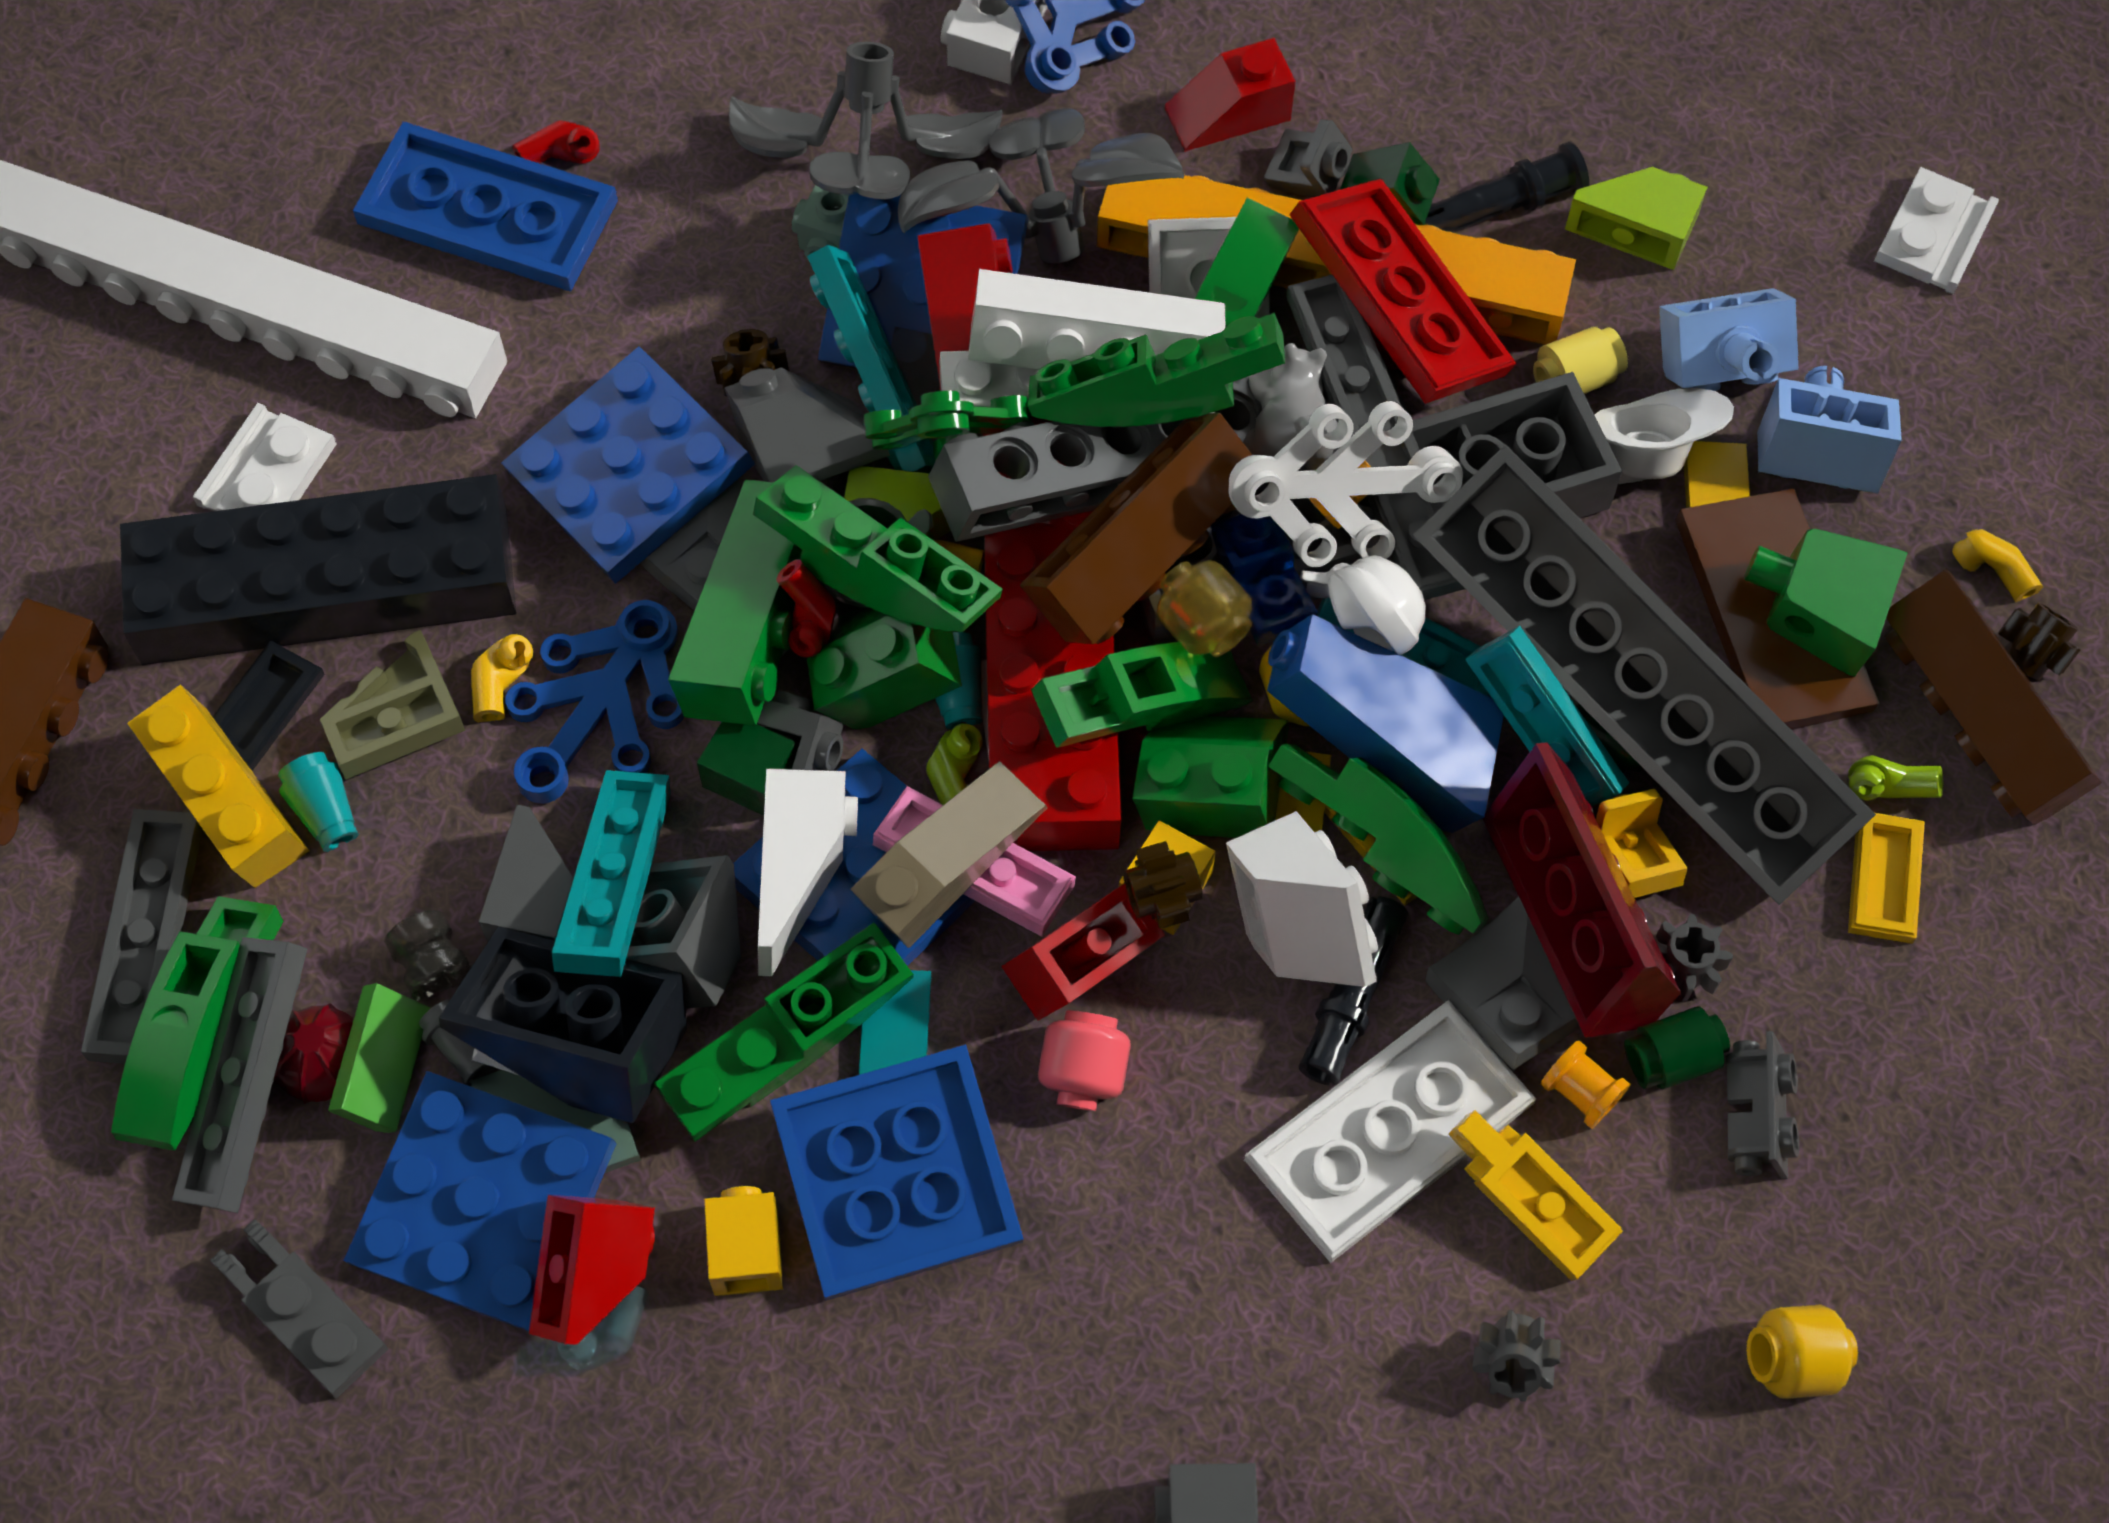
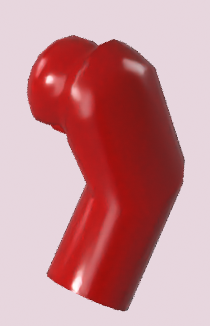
M559 120L513 144L512 149L515 156L536 163H542L550 158L584 164L591 162L597 157L600 150V142L597 134L592 129Z
M797 559L788 563L779 572L776 580L796 602L792 618L793 630L788 638L789 646L797 655L810 658L818 655L823 645L828 644L836 614V602L806 565Z

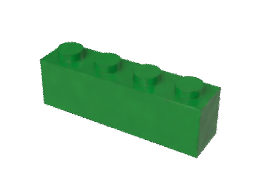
M744 481L668 678L682 713L686 718L756 726L765 701L769 702L774 697L777 687V667L783 651L790 649L788 638L793 630L792 618L796 603L779 585L776 578L788 563L797 559L800 560L802 553L801 548L753 515L756 497L774 482Z

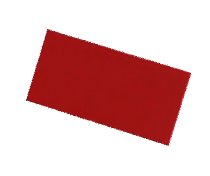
M1382 179L1301 200L1289 215L1425 404L1502 378L1516 365L1513 357Z

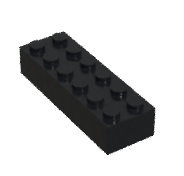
M496 474L120 524L123 633L141 665L264 649L270 640L280 646L517 614L507 508Z

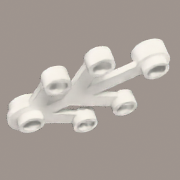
M1386 401L1377 405L1370 413L1368 422L1353 436V422L1339 406L1325 404L1318 407L1312 413L1309 424L1274 457L1251 455L1235 465L1229 477V497L1232 504L1241 514L1249 518L1259 519L1271 516L1293 540L1294 551L1304 563L1311 567H1321L1330 562L1337 550L1336 540L1321 524H1310L1290 500L1316 498L1352 537L1351 543L1354 550L1362 558L1376 555L1387 559L1395 548L1393 534L1380 521L1370 520L1349 496L1416 492L1427 502H1446L1461 488L1463 471L1459 462L1444 448L1439 446H1429L1419 450L1411 458L1407 466L1357 468L1382 444L1396 446L1403 443L1410 436L1413 429V420L1410 414L1398 403ZM1393 416H1398L1395 426L1390 430L1383 431L1386 421ZM1333 419L1339 420L1337 427L1332 432L1323 434L1324 427L1329 421ZM1322 446L1328 449L1339 448L1316 470L1298 471ZM1445 473L1442 479L1433 485L1435 479ZM1270 482L1263 492L1255 495L1260 485ZM1380 535V539L1375 546L1366 548L1368 541L1373 536ZM1322 538L1321 545L1316 550L1307 552L1308 546L1312 541Z

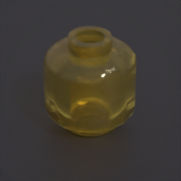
M1208 560L1193 566L1188 561L1182 562L1169 571L1160 583L1163 594L1157 604V617L1189 653L1194 655L1211 653L1214 657L1221 656L1234 648L1249 632L1252 626V621L1248 618L1252 611V599L1232 575L1218 562Z

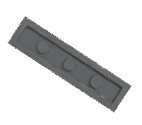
M133 809L81 1053L88 1061L125 1064L150 990L179 931L182 932L203 831L191 812Z
M242 938L173 1194V1201L238 1213L244 1188L248 1181L261 1124L265 1117L266 1105L277 1063L283 1049L284 1037L296 991L300 984L301 972L308 948L286 941Z

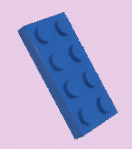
M403 121L354 207L353 213L358 225L571 292L615 208L618 198L614 186Z

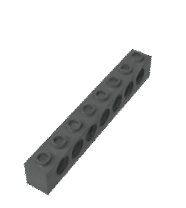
M1382 358V361H1383V363H1384V365H1385V368H1386L1387 373H1388V375H1389V377H1390V380H1391L1392 385H1393V387H1394V389H1395V392H1396L1397 397H1398V399H1399V401H1400V404H1401L1402 408H1403L1407 413H1409L1408 410H1407V408H1406V405H1405V403H1404V401H1403V399H1402V397H1401V395H1400V393H1399V391H1398V389H1397V387H1396V385H1395V383H1394V380H1393V378H1392V376H1391V374H1390V372H1389V370H1388V368H1387V366H1386V364H1385V362H1384V360H1383V358ZM1249 376L1233 382L1234 406L1212 412L1221 413L1242 442L1249 430L1255 428L1256 418L1262 410V405L1251 393L1248 385ZM1323 390L1325 404H1329L1325 392ZM1184 420L1132 427H1095L1055 421L1034 425L1033 422L1025 421L1014 424L1001 433L978 437L972 433L963 434L951 439L943 446L928 478L955 542L1095 510ZM1056 460H1058V461L1064 463L1066 466L1060 464V463L1057 462ZM999 472L1008 475L1011 479L1002 476Z

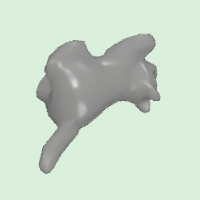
M1289 343L1284 347L1285 364L1249 376L1248 385L1251 393L1262 405V410L1256 418L1255 428L1249 430L1243 441L1252 455L1274 457L1309 424L1312 413L1318 407L1325 405L1323 382L1320 377L1327 357L1325 350L1319 348L1309 352L1297 348L1293 343ZM1336 419L1326 424L1323 434L1330 433L1337 427L1338 422ZM1322 446L1304 464L1305 468L1308 471L1316 470L1333 454L1334 449Z

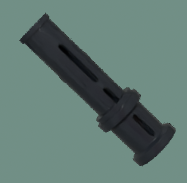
M1570 141L1559 145L1556 153L1531 162L1528 159L1517 161L1510 168L1509 174L1439 202L1432 203L1424 225H1432L1442 231L1455 233L1522 206L1525 210L1531 209L1534 211L1544 206L1547 199L1570 190L1576 193L1578 189L1589 186V173L1585 159L1578 147Z

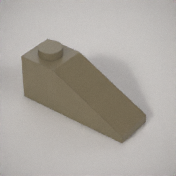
M999 761L897 841L851 888V891L909 949L1047 809V806Z

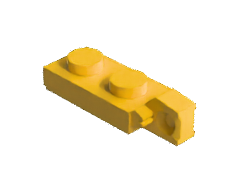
M1473 1110L1465 1115L1448 1133L1457 1145L1472 1159L1464 1169L1475 1180L1474 1184L1571 1281L1579 1279L1623 1232L1621 1227L1526 1132L1520 1135L1507 1125L1498 1133L1476 1110Z

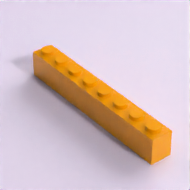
M1184 175V179L1167 178L1107 185L1098 214L1097 247L1149 258L1148 220L1237 217L1247 197L1292 219L1289 214L1301 200L1270 194L1260 188L1247 189L1219 183L1204 176ZM1416 225L1495 334L1544 345L1557 341L1576 259L1558 256L1548 250H1530L1502 244L1487 237L1475 238L1442 231L1432 225ZM1300 229L1272 284L1274 286L1288 288L1290 285L1332 275Z

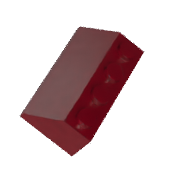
M1547 742L1536 743L1482 819L1585 1038L1637 1030L1640 1026L1657 1021L1681 992L1675 982L1673 971L1666 963L1647 925L1645 914L1639 908L1620 870L1619 862L1611 852L1594 817L1593 809L1585 799L1574 774Z

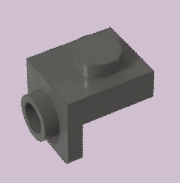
M1321 119L1314 133L1285 129L1266 171L1264 180L1270 187L1286 193L1316 197L1334 192L1340 178L1346 174L1349 168L1350 155L1353 149L1332 120Z
M778 690L775 702L765 701L757 724L801 738L792 770L833 771L837 767L843 752L841 732L844 724L813 713V700Z

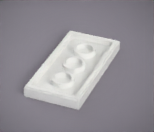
M1448 1000L1245 1154L1244 1160L1328 1261L1332 1263L1468 1156L1448 1135L1465 1115L1476 1110L1499 1132L1534 1105L1536 1098Z

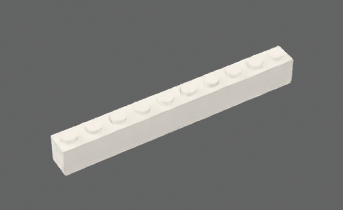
M0 160V254L16 266L30 268L34 263L51 269L59 279L70 285L80 287L84 282L103 287L112 298L127 305H133L137 300L156 306L164 316L178 323H187L190 318L208 324L216 334L229 341L238 342L242 337L262 343L264 348L271 354L283 360H293L295 356L314 361L322 371L338 379H346L349 374L368 380L377 391L392 398H400L403 393L422 399L431 410L446 417H454L459 412L476 418L507 364L501 337L497 331Z

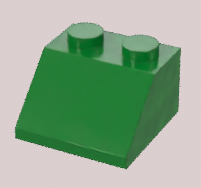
M870 607L857 608L835 618L828 644L823 645L818 655L807 658L814 710L854 730L870 728L962 686L953 631L937 630L912 624L878 612Z
M1205 716L1150 731L1142 741L1132 798L1145 829L1153 830L1160 820L1185 835L1238 838L1275 821L1280 791L1278 782L1282 776L1269 768L1268 765L1280 746L1287 744L1288 720Z

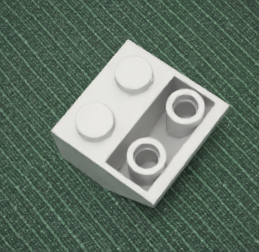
M1296 811L1226 843L1246 935L1254 949L1277 977L1361 987L1377 982L1372 954L1378 951V944L1370 924L1364 917L1362 907L1363 904L1369 901L1367 888L1359 872L1353 866L1345 868L1337 859L1331 841L1322 830L1314 832Z

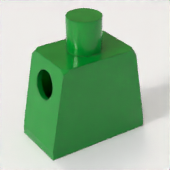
M1809 529L1805 532L1790 557L1758 545L1749 562L1744 580L1776 593L1766 621L1770 630L1845 674L1855 677L1877 647L1907 552L1824 530Z

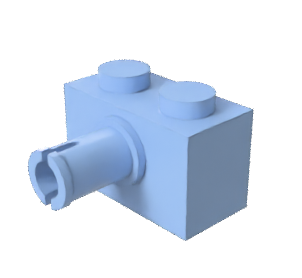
M1775 288L1659 306L1663 369L1666 378L1682 388H1701L1717 391L1721 388L1720 382L1741 379L1742 383L1766 384L1778 380V373L1799 370L1796 299Z
M1819 366L1810 370L1805 376L1804 382L1778 378L1757 431L1758 472L1878 494L1901 443L1899 400L1843 390V374L1834 367L1830 372L1831 384L1827 383V366Z

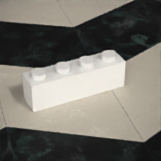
M979 269L968 360L1040 370L1046 364L1056 360L1066 359L1071 362L1093 354L1100 346L1118 338L1132 340L1145 334L1150 341L1155 355H1158L1179 340L1185 338H1196L1199 340L1222 332L1226 328L1225 304Z

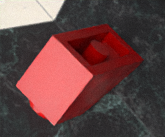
M1275 38L1220 53L1165 104L1164 108L1186 152L1291 121L1296 81Z
M1122 884L1001 967L1037 1021L1071 1003L1160 940L1165 934L1162 929L1158 928L1156 920H1152L1150 915L1139 919L1135 916L1127 896L1125 884Z
M559 1195L547 1196L529 1334L562 1344L577 1345L646 1278L648 1257L652 1252L655 1241L653 1228L654 1207L612 1199Z

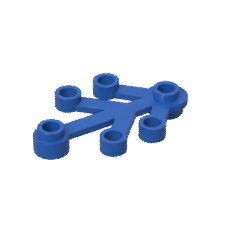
M1005 0L1009 6L1013 7L1031 44L1024 65L1025 74L1030 84L1043 93H1063L1076 84L1081 67L1105 58L1114 60L1126 55L1135 45L1134 33L1126 23L1113 21L1099 31L1096 38L1071 45L1075 27L1117 11L1123 14L1131 13L1143 4L1145 0H1045L1053 17L1050 31L1034 0ZM1111 35L1117 38L1122 47L1117 46L1113 42Z
M651 600L636 601L622 611L615 626L573 636L562 633L553 634L543 641L540 648L543 664L549 671L558 674L574 669L579 659L615 653L602 669L536 685L531 682H520L508 690L505 696L508 712L513 719L519 722L534 721L542 715L545 709L580 701L548 747L531 748L522 753L517 759L514 766V777L521 794L527 800L538 804H545L555 801L563 795L569 782L566 768L606 711L615 743L611 753L615 771L622 770L623 772L646 773L651 765V756L647 745L639 738L626 683L641 663L651 693L646 702L649 721L660 729H670L682 722L684 715L668 681L670 673L665 657L676 643L678 628L673 614L666 607ZM650 625L658 629L657 634L650 638L641 639L635 636L636 631L642 626ZM566 646L571 649V654L562 661L552 660L549 658V653L555 647ZM530 694L537 698L536 703L527 710H520L514 706L515 700L521 695ZM663 701H671L677 705L676 711L672 715L665 717L654 713V709ZM629 750H636L643 754L642 760L634 766H625L620 762L621 756ZM540 772H550L555 776L554 781L549 785L535 787L531 784L533 777Z

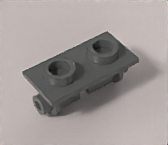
M1767 1031V1049H1760L1758 1042L1742 1040L1734 1042L1733 1052L1726 1056L1727 1101L1730 1105L1753 1103V1112L1728 1113V1160L1735 1162V1173L1738 1175H1760L1762 1173V1164H1772L1781 1179H1788V1158H1796L1799 1155L1797 1122L1795 1117H1787L1786 1094L1797 1092V1067L1793 1053L1785 1054L1774 1032Z

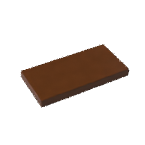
M1794 488L1681 509L1675 521L1732 671L1790 729L1873 712L1879 705V701L1865 666L1863 665L1857 675L1852 677L1770 630L1766 621L1776 593L1744 580L1745 572L1758 545L1790 557L1805 532L1810 529Z

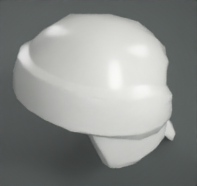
M1373 555L1358 559L1352 565L1347 563L1336 564L1328 572H1301L1300 578L1308 582L1306 591L1310 596L1331 599L1334 612L1343 629H1353L1356 635L1394 651L1398 655L1411 650L1419 641V633L1425 621L1426 606L1421 590L1410 575L1398 564Z

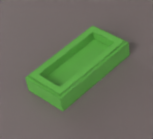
M378 983L363 986L328 1109L329 1112L374 1131L385 1133L397 1131L424 1031L420 1027L419 1022L424 1014L429 1011L430 1007Z

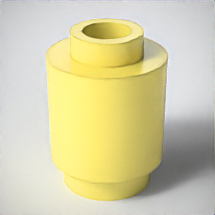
M1590 327L1541 346L1538 351L1537 361L1533 365V372L1536 383L1573 372L1585 394L1615 382L1618 374L1627 369L1628 357L1624 343L1614 329L1610 327L1604 329Z

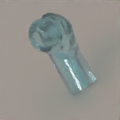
M636 1286L577 1345L557 1342L559 1355L567 1360L570 1367L577 1370H593L625 1355L633 1345L649 1292Z

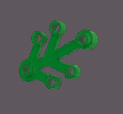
M936 391L921 395V405L911 408L909 414L902 416L899 410H879L864 414L866 438L872 439V447L875 450L899 449L927 438H938V440L933 442L934 462H936L943 446L957 436L969 433H1001L1014 424L1025 421L1032 422V416L1028 408L1027 396L1011 395L997 397L989 401L990 407H975L972 402L960 401L958 391Z

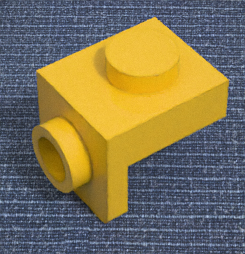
M1656 789L1623 794L1600 803L1596 821L1611 852L1619 862L1620 870L1634 898L1683 886L1687 872V866L1657 824L1663 799Z

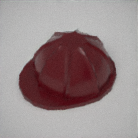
M331 1003L326 1006H310L298 1011L292 1010L273 1083L278 1084L287 1094L302 1100L304 1104L330 1100L354 1018L346 1012L337 1009Z

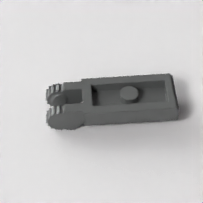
M254 1219L243 1230L248 1235L247 1240L260 1254H266L277 1265L274 1270L256 1285L245 1273V1267L232 1254H227L221 1249L210 1261L244 1295L241 1301L337 1399L388 1350V1347L294 1251L289 1254Z

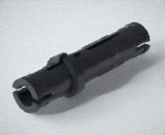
M1379 896L1376 899L1371 897L1364 912V917L1370 924L1378 944V951L1372 954L1377 982L1366 987L1335 983L1329 997L1322 999L1316 1010L1315 1015L1318 1023L1298 1067L1303 1075L1317 1083L1329 1085L1330 1083L1333 1085L1338 1084L1356 1037L1363 1036L1369 1024V1017L1366 1015L1369 1004L1390 959L1397 937L1408 918L1406 908L1390 898Z

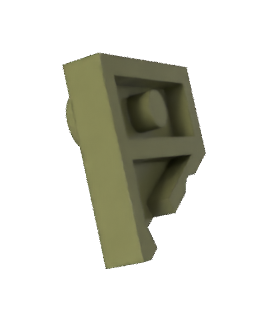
M421 630L411 633L404 640L407 651L386 671L376 666L359 682L356 691L352 695L341 699L320 718L345 780L465 731L459 713Z

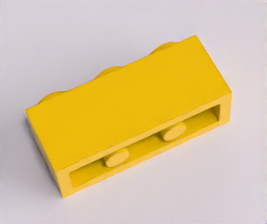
M181 684L127 723L230 868L254 888L310 851L206 707Z

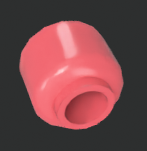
M1067 1010L1065 1011L1064 1020L1052 1022L1047 1026L1042 1046L1038 1080L1045 1088L1058 1092L1056 1105L1096 1111L1098 1099H1113L1122 1093L1131 1044L1129 1037L1117 1029L1118 1019L1100 1014Z

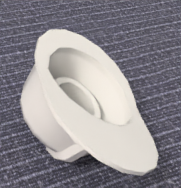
M1679 388L1597 412L1595 417L1622 469L1618 484L1646 479H1664L1677 474L1685 465L1693 441L1723 429L1733 418L1734 406L1728 397L1716 391L1701 388Z

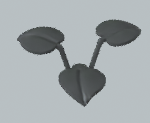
M856 42L849 45L846 49L845 72L840 71L837 73V86L823 118L806 112L795 113L787 109L754 106L732 96L729 105V125L736 141L750 152L770 157H796L804 154L808 145L815 147L823 145L845 97L849 101L850 109L861 113L858 154L828 152L815 157L809 167L810 179L816 186L831 193L844 195L859 193L862 196L873 199H890L903 193L910 182V170L900 158L884 155L869 156L872 114L882 112L885 103L891 101L897 122V130L904 141H915L917 149L924 154L951 159L973 158L984 154L990 148V137L998 130L1001 124L1002 109L990 112L963 113L956 116H943L939 114H914L906 116L899 93L900 78L893 75L894 51L890 47L877 42Z
M1059 108L1045 112L1039 118L1027 117L1012 121L1000 127L990 137L991 152L997 158L1016 160L1036 154L1045 193L1037 196L1032 201L1033 209L1029 215L995 169L986 168L979 171L977 164L972 161H957L935 166L914 177L907 184L899 199L898 219L901 230L905 234L907 230L922 221L977 206L986 202L998 192L1012 212L1028 216L1025 237H1035L1041 260L1046 263H1062L1078 257L1085 250L1081 226L1086 224L1083 214L1085 187L1167 178L1184 179V173L1171 147L1159 135L1152 133L1125 135L1096 145L1090 152V159H1082L1076 163V167L1072 171L1074 181L1073 201L1067 199L1064 192L1055 191L1047 151L1067 148L1078 143L1084 135L1085 122L1082 114L1077 110Z

